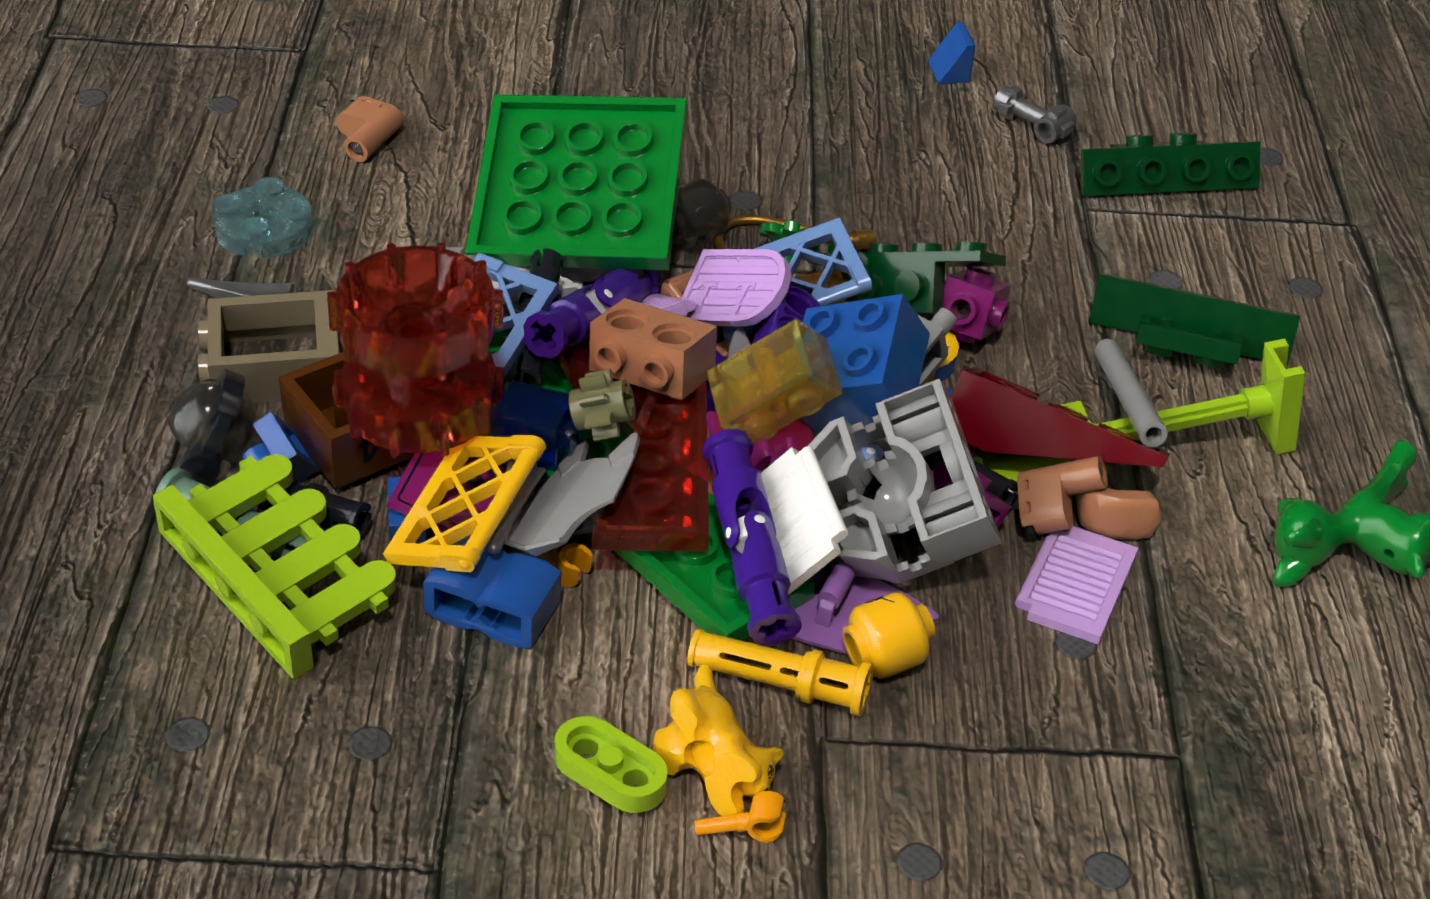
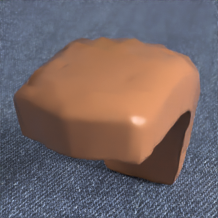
M1105 488L1075 494L1080 525L1090 532L1115 540L1148 539L1152 537L1161 523L1159 502L1150 491Z

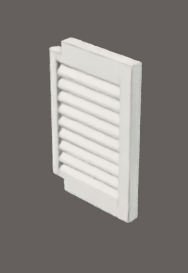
M811 446L804 447L801 451L791 447L761 472L775 524L776 538L780 543L791 582L787 592L788 595L841 553L838 543L848 536L845 523Z

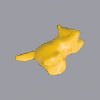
M701 665L694 678L695 689L681 687L676 689L671 695L669 708L674 720L668 726L655 732L652 743L653 751L663 758L667 765L668 774L671 776L685 769L692 768L696 770L704 780L709 801L716 812L721 816L736 815V813L744 812L743 796L753 797L758 792L769 791L770 784L775 775V766L783 757V749L777 747H758L748 739L737 721L732 706L717 692L712 669L709 665Z

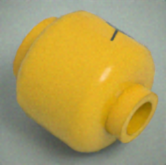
M892 592L857 605L849 615L848 625L842 629L844 646L852 664L860 666L863 661L873 663V677L879 679L891 677L924 663L929 655V639L935 636V625L926 606L923 604L915 605L909 597L899 592Z

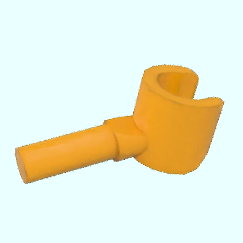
M570 543L563 546L560 551L550 550L537 556L545 559L562 572L561 586L566 588L578 584L580 571L583 573L590 572L593 560L591 550L579 543Z
M773 791L758 792L753 796L750 812L694 820L696 836L747 831L753 839L759 842H774L779 838L784 828L786 813L782 811L784 798L781 794Z

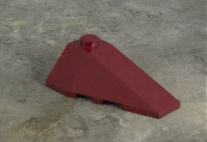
M978 367L961 371L951 395L969 450L977 455L979 449L986 452L1075 460L1100 455L1104 462L1164 467L1170 456V453L1157 447H1147L1140 439L1102 423H1099L1098 426L1088 422V417L1072 408L1049 402L1048 405L1039 402V393Z

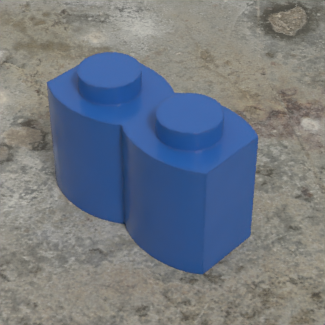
M467 536L452 545L465 546L470 536ZM487 544L478 564L472 572L446 571L445 568L433 567L423 582L425 612L448 625L462 629H478L496 641L518 648H532L561 600L562 572L545 559L537 556L519 553L508 554L502 549L498 554L493 555L488 551Z

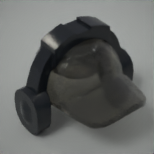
M226 368L217 379L204 380L189 386L181 392L172 402L174 406L171 409L168 420L172 435L181 445L188 448L180 460L179 467L190 472L193 480L208 487L214 484L218 478L222 460L239 465L246 451L257 444L263 443L253 426L259 418L256 417L253 401L244 392L245 377Z

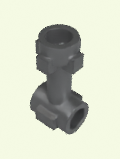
M1007 85L1002 86L994 98L993 108L1003 114L1004 118L1013 121L1019 116L1034 123L1035 135L1043 143L1052 144L1059 138L1063 139L1074 131L1077 122L1076 115L1067 105H1057L1048 111L1028 101L1027 94L1023 93L1022 89L1015 85L1011 87Z

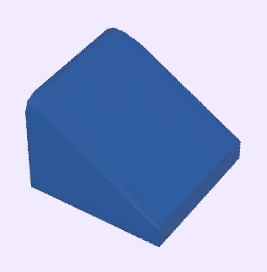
M963 22L955 24L929 59V65L939 84L969 83V79H971L976 45Z

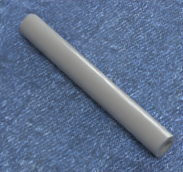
M1112 339L1101 340L1095 347V356L1141 442L1147 447L1160 446L1165 442L1168 435L1164 423L1118 343Z

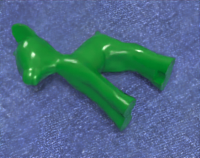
M1404 440L1395 442L1386 461L1373 479L1355 493L1335 513L1328 511L1316 502L1306 499L1300 500L1298 497L1285 498L1279 502L1277 506L1279 520L1275 527L1274 543L1276 554L1281 560L1275 569L1274 584L1281 588L1294 586L1305 578L1312 567L1328 559L1342 543H1351L1357 546L1366 555L1394 572L1402 575L1411 574L1416 579L1422 578L1425 573V566L1430 564V513L1409 515L1399 507L1389 504L1406 489L1409 483L1406 474L1408 469L1416 463V449Z

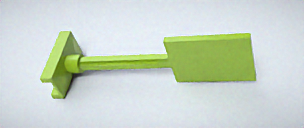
M1286 339L1264 342L1260 385L1240 389L1237 395L1157 411L1167 432L1244 416L1246 420H1257L1276 455L1296 451L1305 371L1302 366L1286 369L1289 348ZM1081 400L1061 404V406L1072 408L1088 417ZM1128 417L1102 423L1135 438H1139ZM979 449L977 456L982 458L984 466L1016 482L1019 472L1075 461V459L986 452L982 449ZM1104 462L1106 472H1111V464Z

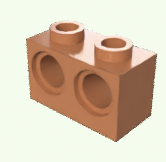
M624 298L590 322L589 370L596 372L611 369L612 376L615 379H626L630 384L683 400L715 374L717 326Z

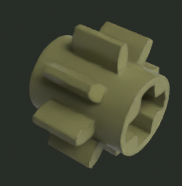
M611 369L586 373L585 377L579 378L580 388L573 389L569 393V409L576 429L578 431L592 429V436L595 442L620 437V432H625L626 430L624 422L633 421L636 414L634 395L629 382L626 379L613 381Z

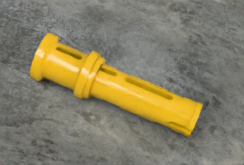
M701 629L695 630L687 656L688 666L700 667L701 665H709L713 671L795 691V696L800 698V701L803 703L812 704L816 699L848 707L851 715L859 717L862 716L865 710L874 672L873 663L865 661L860 666L831 660L825 658L823 651L816 649L807 651L802 656L752 642L707 633ZM727 654L767 663L771 665V668L731 659L727 657ZM787 669L799 671L798 675L788 673ZM826 678L846 683L848 687L829 683L826 681Z

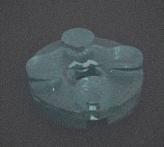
M262 178L255 183V186L221 195L213 201L216 238L222 247L236 255L246 256L245 249L261 250L262 258L288 254L306 243L309 238V228H313L312 209L308 199L298 191L284 187V182L279 178Z

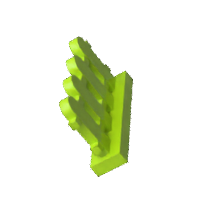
M268 455L259 461L249 456L239 462V472L213 487L206 489L202 484H199L190 489L189 500L173 484L152 495L159 532L293 680L314 668L311 644L320 639L327 646L339 639L338 627L369 608L376 614H379L389 607L388 596L396 588V572L394 567L386 561L374 560L359 568L352 561L361 551L359 531L354 526L348 524H338L323 531L318 524L327 515L325 496L315 489H303L290 496L284 489L288 488L293 481L292 463L283 455ZM265 500H268L273 505L241 525L234 519ZM215 529H218L223 535L220 536ZM299 535L307 541L275 561L268 555ZM251 564L257 572L254 573L248 565ZM334 571L342 578L311 598H308L302 592V590ZM284 601L288 604L291 610H288V608L283 604Z

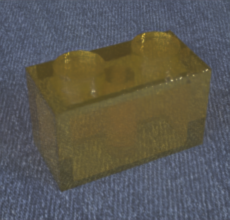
M798 319L791 321L706 371L720 427L725 430L738 429L745 431L753 444L772 438L779 429L802 416L818 412L825 403L843 394L827 339Z

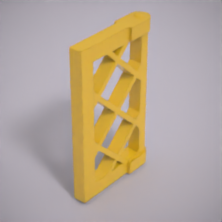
M458 435L383 552L386 561L394 565L445 568L446 571L472 572L535 463L545 451L546 443L544 440L534 435H512L511 437ZM469 457H482L464 466ZM510 459L516 460L511 470L502 473L498 467ZM491 469L493 470L496 478L465 492L461 484ZM456 487L460 496L439 506L446 493ZM495 495L487 510L478 514L474 505ZM468 508L472 515L471 518L442 533L440 532L436 524ZM431 527L435 536L417 544L416 541L421 533ZM471 535L465 546L452 545Z

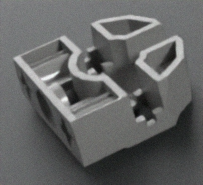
M940 378L876 403L879 415L872 417L874 422L864 426L861 421L851 425L844 416L830 421L808 445L813 448L836 505L840 506L845 503L853 505L839 511L847 528L848 536L838 543L841 553L835 559L839 563L850 566L855 576L902 583L1002 544L954 404ZM886 437L892 450L884 452L885 459L876 462L872 456L865 460L862 446ZM941 450L953 484L935 491L933 473L923 456ZM875 477L882 486L876 492L875 499L873 500L863 496L866 486ZM916 526L920 541L927 553L918 556V562L909 564L908 561L899 563L890 535L905 533Z

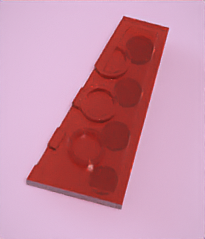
M707 382L701 384L683 400L652 390L648 391L634 426V433H638L640 437L635 459L615 501L605 506L601 519L596 521L592 531V550L708 552V461L704 458L702 451L703 444L707 440V421L705 416L707 414Z

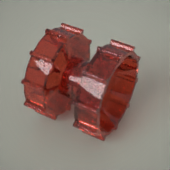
M389 243L386 250L369 255L357 263L346 262L345 274L340 279L336 291L327 293L330 330L339 332L341 344L343 345L345 361L343 369L335 370L333 373L336 405L338 407H345L349 421L350 437L357 438L361 436L374 445L389 449L390 455L397 457L400 452L430 453L439 451L443 456H448L451 448L466 443L478 434L489 435L490 420L494 415L496 404H503L505 402L504 368L495 366L492 354L488 350V345L492 341L494 330L502 328L504 325L503 291L494 289L490 276L487 274L486 261L479 260L475 262L463 254L446 249L445 243H438L436 247H396L395 244Z

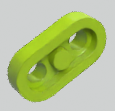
M593 716L572 718L563 723L557 730L554 739L555 763L564 775L612 806L625 812H646L655 808L663 801L667 791L668 771L665 761L655 751L605 720ZM580 755H591L593 757L583 758Z

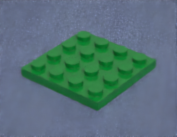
M494 94L465 255L481 253L501 260L504 264L510 266H530L532 253L539 249L541 252V264L543 249L548 248L562 255L564 259L563 267L669 270L688 117L687 98Z

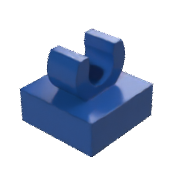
M270 411L253 424L263 443L257 444L246 451L242 456L243 459L252 456L256 461H259L268 455H283L291 461L293 477L301 483L319 470L294 428Z

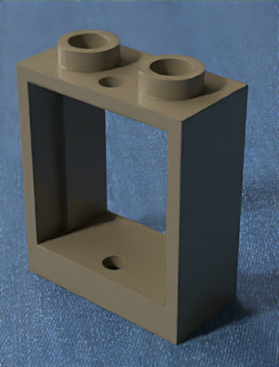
M334 290L207 299L208 320L198 321L201 352H208L207 354H198L200 383L207 379H217L225 368L245 377V386L241 405L280 402L279 376L340 353ZM316 336L317 349L225 356V343Z

